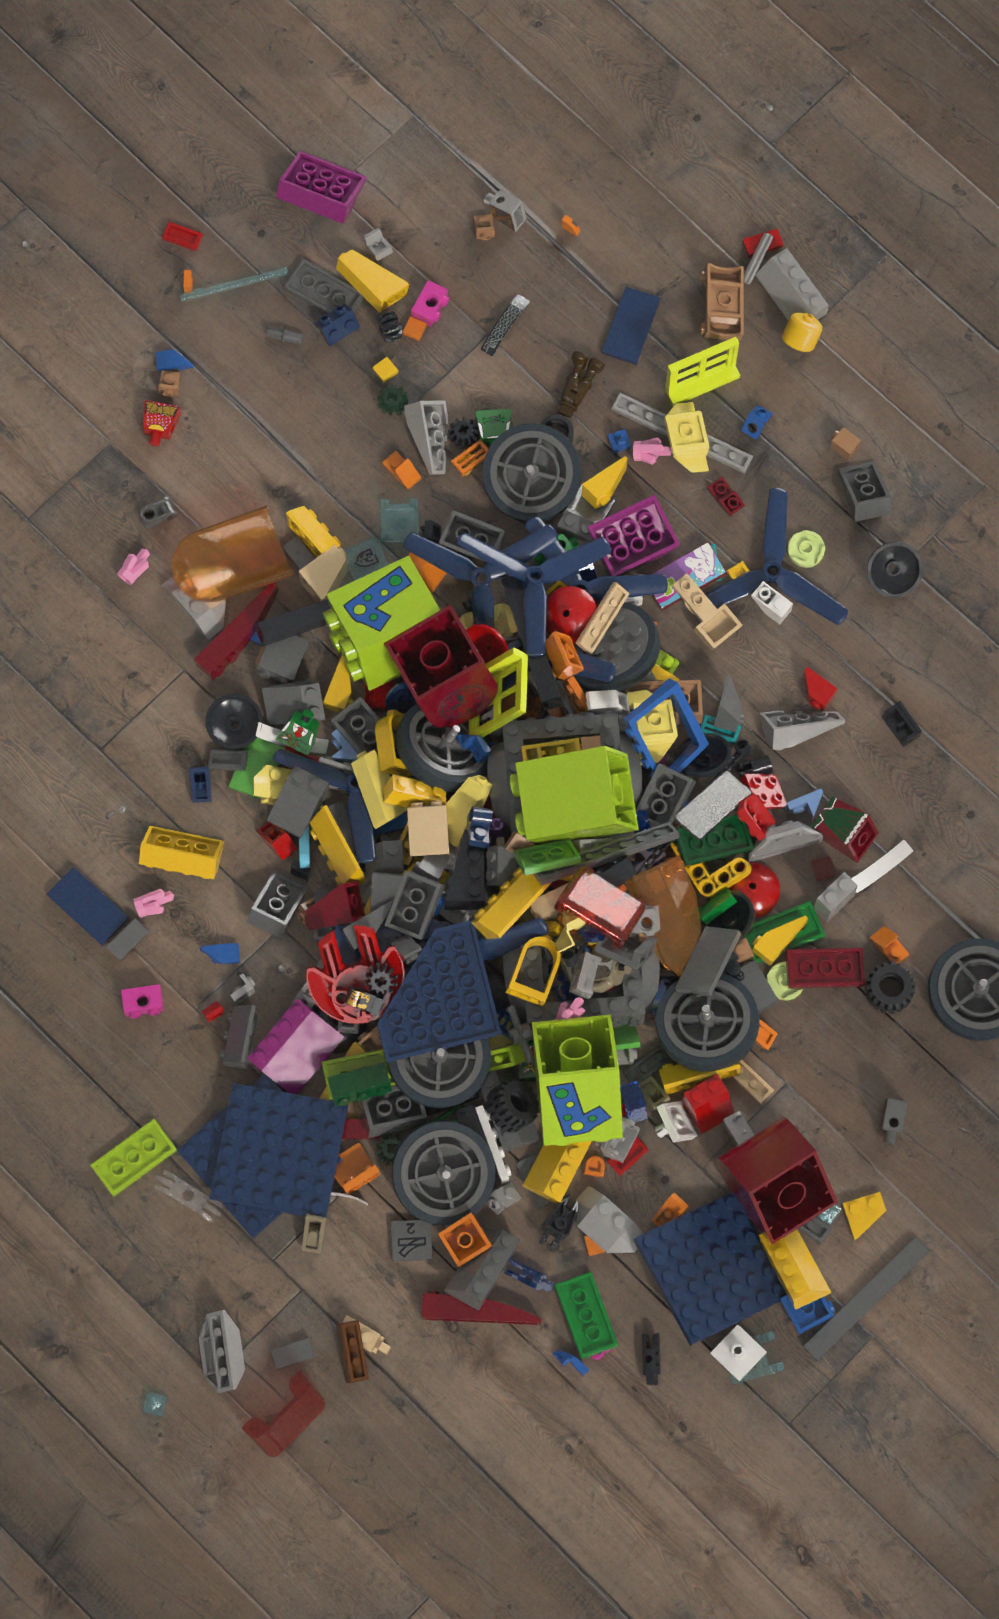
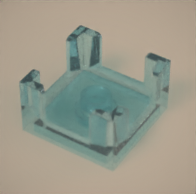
M381 499L382 542H404L410 533L419 535L418 499H409V504H390V499Z

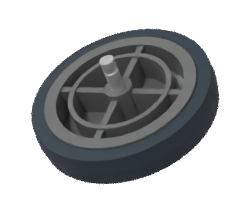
M528 423L512 427L496 438L485 456L482 475L484 488L489 499L503 514L522 522H527L534 517H540L542 521H546L558 516L574 500L580 487L582 469L579 455L565 435L543 424Z
M624 602L593 654L588 655L615 664L614 678L611 682H605L573 675L579 686L588 692L605 690L621 692L636 685L645 678L654 667L661 648L660 635L655 622L639 606ZM573 643L576 652L588 655L576 643Z
M418 704L410 708L402 717L395 735L397 752L405 767L426 785L433 788L436 786L447 792H456L468 777L477 775L485 777L488 773V757L484 762L478 763L470 749H462L456 739L457 734H468L469 721L452 727H437L429 722ZM488 734L482 739L491 748L490 742H492V739Z
M976 938L959 942L947 949L937 959L931 970L928 982V996L931 1008L939 1022L950 1032L961 1038L973 1041H988L999 1038V942Z
M724 973L721 974L711 996L680 993L675 989L678 981L672 984L659 1002L656 1013V1031L665 1052L675 1062L695 1071H716L736 1064L750 1052L757 1039L760 1017L754 997L745 985Z
M487 1038L446 1049L439 1048L434 1052L389 1062L388 1069L396 1086L412 1101L433 1108L455 1106L472 1097L486 1080L491 1063L489 1040Z
M450 1120L428 1122L411 1131L398 1146L391 1169L393 1188L403 1207L416 1218L436 1225L454 1224L469 1213L475 1215L489 1199L494 1187L496 1174L492 1152L482 1136L469 1126Z

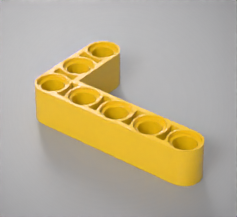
M673 840L670 845L681 861L675 840ZM742 858L732 860L712 874L705 863L684 867L698 891L707 898H712L725 888L732 887L751 873L750 863ZM740 863L745 864V869L742 872L737 871ZM698 868H702L703 873L700 877L695 876V872ZM728 873V881L722 883V875ZM708 884L713 886L710 893L705 892V887Z

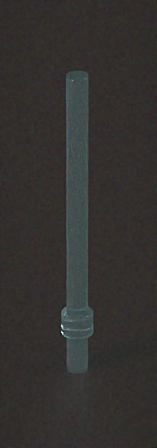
M285 267L204 289H193V292L181 294L180 299L181 302L203 299V296L287 275L288 270Z

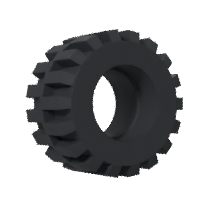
M891 961L890 964L884 962L881 966L877 965L870 972L866 981V998H869L868 1002L870 1005L873 1004L875 1006L874 1009H881V1013L888 1011L889 1014H894L895 1011H902L903 1008L909 1005L915 994L916 982L913 981L914 976L909 974L910 970L907 967L904 969L901 963L895 965V962ZM887 978L896 980L901 986L900 995L896 997L884 995L879 988L880 981Z
M510 1078L490 1090V1094L486 1097L488 1100L486 1101L487 1113L490 1114L491 1121H494L497 1127L512 1133L534 1122L539 1113V1108L537 1107L539 1106V1101H537V1095L533 1093L531 1086L528 1087L525 1081L522 1082L521 1079Z

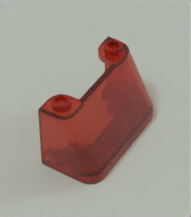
M588 866L578 868L554 906V909L560 913L568 910V915L572 916L573 914L605 934V938L609 939L611 937L614 941L613 946L620 950L646 911L643 900L626 894L594 874V870Z
M300 1371L289 1381V1388L294 1394L293 1400L268 1425L259 1418H252L242 1427L243 1432L269 1457L280 1455L325 1408V1400Z

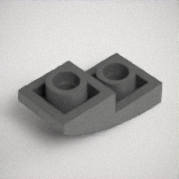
M135 918L106 947L121 960L150 931Z

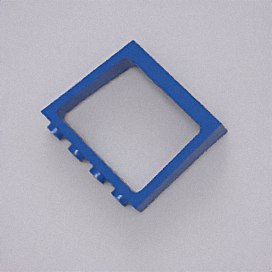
M670 678L643 703L623 718L627 726L625 732L630 738H633L635 743L632 745L638 754L641 753L643 758L640 761L646 769H649L650 774L648 777L650 780L657 766L636 727V723L666 698L670 697L691 739L689 746L669 768L680 773L709 745L679 683Z

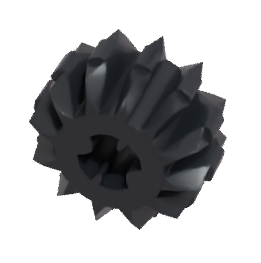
M385 311L377 316L378 327L385 342H395L402 338L400 321L394 311Z
M464 416L462 421L456 418V423H450L451 429L448 430V435H450L449 441L454 442L455 447L461 444V448L464 449L466 444L468 447H471L472 442H477V437L479 436L478 425L473 424L472 418L466 421Z
M376 963V969L370 966V972L365 973V977L368 979L364 983L365 985H370L368 988L369 992L375 989L376 996H378L379 991H382V995L386 996V990L392 993V986H397L395 979L398 978V975L392 974L394 971L393 967L387 970V963H384L383 968L380 967V963ZM380 976L384 977L382 983L378 982V978H380Z

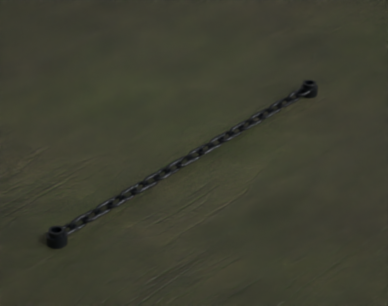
M739 740L734 744L736 752L730 760L733 764L730 767L727 765L722 771L717 773L711 783L675 824V829L678 828L677 826L680 823L683 824L681 827H685L693 817V814L700 809L721 783L722 779L735 766L736 762L742 757L749 755L751 748L747 740ZM669 841L665 846L663 844L657 846L652 855L646 859L637 873L625 885L626 888L628 886H631V888L622 894L623 898L620 901L617 899L615 902H611L609 906L616 904L615 907H619V904L626 899L634 886L640 882L649 868L654 865L672 841ZM652 858L653 861H652L651 864L649 865L648 862H649V860ZM637 876L638 879H637V881L634 883L633 880H634L635 877ZM609 915L605 919L602 916L596 920L578 942L577 946L561 953L560 958L565 966L573 967L577 964L579 954L610 918ZM593 931V934L589 937L588 934Z

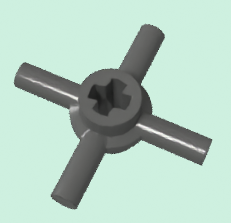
M514 1005L507 1007L514 1026L508 1029L510 1039L514 1046L521 1045L527 1063L533 1062L535 1060L528 1041L533 1039L531 1028L527 1022L521 1024Z

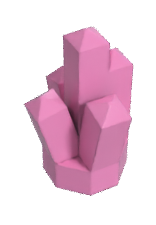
M659 438L634 441L633 444L634 461H643L653 465L656 462L655 459L659 456H670L672 453L670 447H663Z
M141 549L137 556L128 554L117 575L124 582L132 585L149 567L147 561L150 555L149 551Z
M158 889L133 899L138 915L142 918L147 915L163 913L164 906L162 904L172 901L174 894L171 891L164 892L162 889Z
M577 997L571 1006L567 1002H562L554 1020L582 1017L585 1012L584 1008L581 1007L584 1000L581 997Z

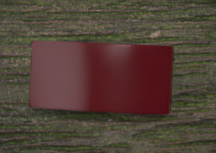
M723 476L706 487L729 517L745 506L735 490L732 491Z

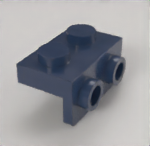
M346 304L337 306L332 312L321 316L315 322V325L320 329L329 346H332L360 328L353 310Z

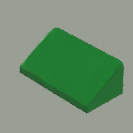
M727 887L699 907L697 912L701 920L708 924L737 901Z

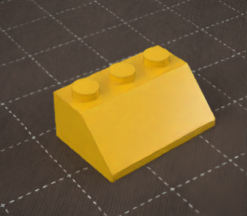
M305 506L286 512L288 527L316 558L334 545L338 549L341 548V542L336 536L332 537L328 533L329 529L323 522L320 524L317 521V516L311 509L308 510Z

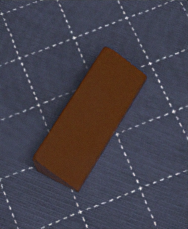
M359 1320L337 1323L336 1330L346 1383L368 1380Z

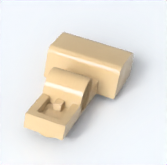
M685 574L672 585L673 589L683 599L687 609L701 621L694 631L709 649L714 650L743 626L725 604L717 609L688 574Z

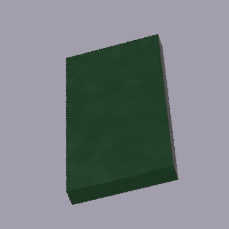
M737 814L676 829L679 832V838L675 839L683 867L754 850L745 821L742 822Z

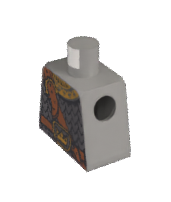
M501 190L495 196L491 193L485 196L484 203L489 205L492 216L514 232L527 219L521 200Z

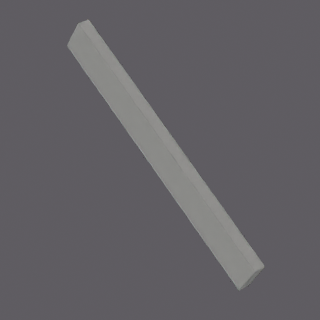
M619 393L611 408L612 411L668 437L664 421L666 414ZM707 434L709 451L706 456L745 474L753 456Z

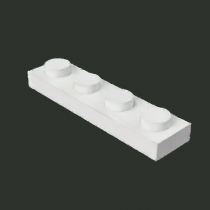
M483 1105L476 1107L475 1110L492 1152L501 1184L509 1182L511 1171L508 1164L504 1165L502 1158L505 1155L502 1147L497 1146L496 1139H498L495 1128L490 1127L489 1121H491V1116L487 1113V1110H484Z

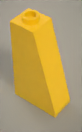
M350 250L338 257L336 270L379 313L407 296L409 284L356 251Z

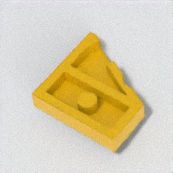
M880 1192L842 1203L854 1240H857L886 1212Z

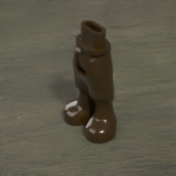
M573 351L571 356L574 368L572 373L566 378V384L561 401L559 402L560 408L558 413L568 418L572 417L573 412H577L578 406L591 389L592 379L596 374L602 372L605 367L602 361L591 358L584 377L580 379V375L587 365L588 357L578 351Z

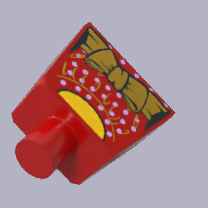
M145 400L143 431L145 435L150 436L149 444L151 446H160L161 438L171 439L181 416L179 406Z

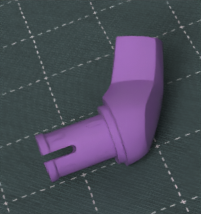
M492 818L489 827V836L492 837L494 842L497 838L504 837L500 831L503 827V822H497L501 820L500 818Z

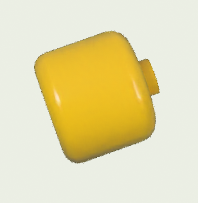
M794 313L787 322L782 339L795 350L810 352L814 350L823 327L809 313Z

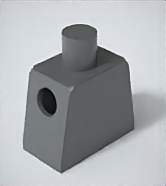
M890 1098L886 1099L881 1130L885 1131L883 1142L895 1144L897 1133H902L908 1102ZM891 1118L896 1120L895 1127L889 1125Z

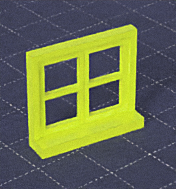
M737 337L668 365L665 392L673 407L676 403H683L740 378V373L736 367L739 348ZM727 350V354L707 362V358ZM726 360L725 363L705 371L707 367ZM699 362L698 366L678 374L679 370ZM697 372V375L677 383V380Z
M514 647L486 663L498 687L494 700L488 706L490 707L494 704L493 719L479 727V714L469 720L468 734L483 738L526 713L528 655ZM516 671V685L502 692V678ZM516 691L515 706L501 714L502 699Z

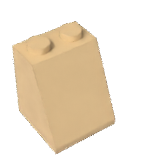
M336 545L299 570L301 585L316 603L326 600V594L338 589L348 572L347 555L342 548L338 549Z
M442 801L430 802L431 805H423V802L411 803V806H407L410 856L449 854L446 804H442Z

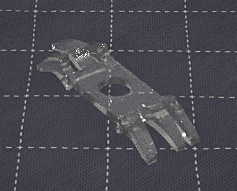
M164 1170L163 1173L175 1180L174 1183L159 1175L155 1176L157 1180L170 1188V1190H167L155 1184L154 1188L174 1198L211 1223L214 1219L202 1211V1208L220 1217L221 1213L206 1201L208 1200L222 1208L223 1204L210 1200V1196L202 1193L167 1170ZM185 1190H191L194 1193L192 1200L185 1201L182 1198Z

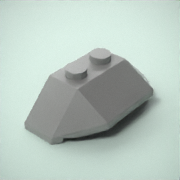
M202 573L175 574L161 585L208 641L224 630L226 601Z
M786 821L781 824L782 826L767 828L766 837L760 841L756 840L753 845L754 850L750 851L747 860L748 862H754L821 843L823 835L799 821Z
M588 1186L575 1200L578 1202L577 1227L606 1253H635L638 1248L633 1240L644 1233L634 1221L608 1198Z
M220 1310L206 1314V1321L199 1335L204 1378L215 1388L217 1393L235 1390L245 1371L240 1330L227 1312Z

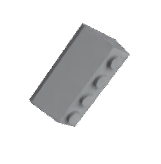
M787 248L771 257L755 274L758 281L787 320L794 313H809L817 320L827 314L829 305Z

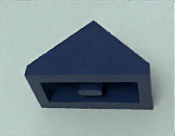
M190 767L192 803L212 802L209 767Z

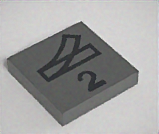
M422 1220L391 1221L393 1262L432 1260L431 1223Z

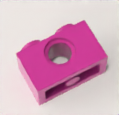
M428 280L411 310V317L427 323V326L432 327L434 322H438L442 307H446L448 304V289ZM430 302H433V303L436 304V305L433 306V307L427 306V304L430 303Z
M160 984L121 990L126 1017L129 1016L132 1019L139 1018L141 1014L154 1016L164 1011ZM145 998L148 1000L147 1005H138L140 999Z

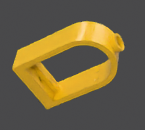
M397 710L387 711V716L379 719L375 725L380 771L410 778L414 775L405 767L400 759H396L392 726L397 730L404 714Z
M548 935L535 937L524 945L518 956L505 993L541 1007L545 1004L561 959V954L555 942L552 941V937ZM535 945L547 948L553 956V966L543 992L515 982L526 950Z

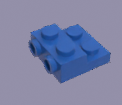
M788 1295L780 1298V1302L799 1335L834 1316L833 1312L835 1309L830 1301H826L825 1297L796 1310Z

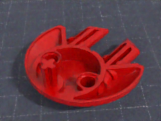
M353 925L361 953L360 961L348 965L342 962L333 930L317 943L323 968L321 969L316 966L308 967L306 979L311 997L324 1013L342 1022L358 1024L367 1023L383 1016L405 979V968L395 945L388 946L383 954L380 952L374 928ZM376 963H380V967L383 968L384 963H387V970L393 967L394 971L392 974L398 975V978L395 979L397 986H392V993L386 990V996L383 998L378 1016L370 1014L366 1010L350 1006L337 998L339 993L347 994L349 986L368 990L370 985H365L364 982L368 979L365 977V973L370 972L369 967L373 966L376 969ZM380 976V978H378V982L382 983L384 977Z

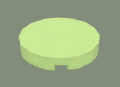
M804 530L799 533L797 532L789 540L788 556L793 563L800 567H813L820 563L824 557L825 544L823 539L813 531Z
M785 961L775 964L767 974V981L779 1000L788 1001L795 999L804 989H788Z

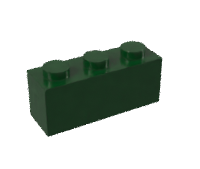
M385 1062L327 1077L335 1107L346 1106L351 1102L364 1101L369 1097L383 1096L388 1092H392Z

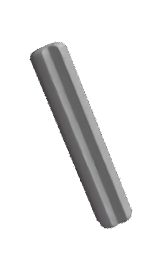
M769 233L763 234L744 273L745 284L752 282L773 239V236Z

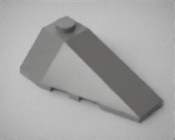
M418 401L405 405L407 425L429 474L444 475L446 472L447 454L444 450V443L448 437L445 434V426L448 425L446 401Z
M784 711L760 713L765 740L772 750L778 751L784 748H791L845 723V719L839 712L815 711L813 715L802 713V711H796V714H784Z

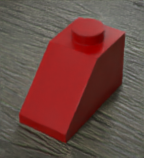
M806 667L803 676L807 701H809V704L814 709L824 711L836 695L838 688Z
M270 822L265 823L256 831L282 861L290 857L297 850L287 832Z

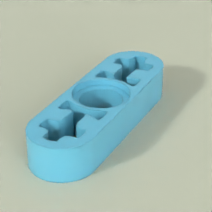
M309 826L302 837L299 838L300 868H310Z

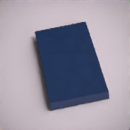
M625 287L602 354L637 365L661 298Z
M74 867L46 894L102 947L129 920L126 914Z

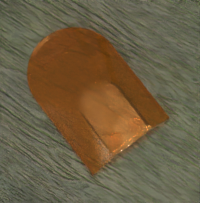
M267 506L187 535L178 544L171 560L172 575L179 589L190 598L202 602L221 601L294 576L274 529Z
M675 855L665 859V862L634 875L625 882L636 907L659 906L660 930L652 936L658 939L655 952L668 971L672 970L676 973L677 977H681L703 933L696 893L680 855ZM644 917V923L652 926V920L649 917Z

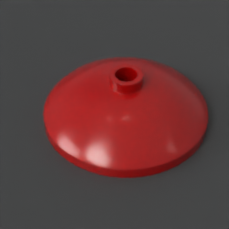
M574 586L562 587L552 592L547 598L546 632L549 635L555 631L569 635L572 642L576 643L597 609L592 596L585 590ZM566 610L570 612L568 617L564 616Z
M477 624L466 629L485 664L509 650L502 635L488 625Z
M749 862L751 873L730 887L729 890L745 894L754 905L755 918H759L771 912L776 906L780 896V884L776 874L768 866L759 862ZM740 863L737 871L742 872L745 869V864ZM727 873V875H726V877H725L723 883H725V882L728 881V879H729L728 873ZM754 884L756 888L750 889L749 885Z

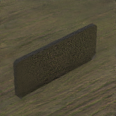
M726 771L676 814L674 819L697 840H701L736 809L738 802L749 796L751 791Z

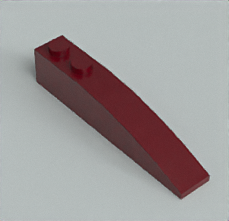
M274 580L194 659L197 667L212 680L221 676L225 668L237 660L238 655L251 641L250 639L256 632L258 622L264 621L279 590Z
M427 1291V1294H423L422 1320L541 1325V1318L504 1303L486 1299L478 1311L448 1293L445 1295L439 1294V1291Z

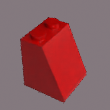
M718 1074L685 1092L681 1100L701 1135L721 1124L726 1117L734 1114L728 1090Z

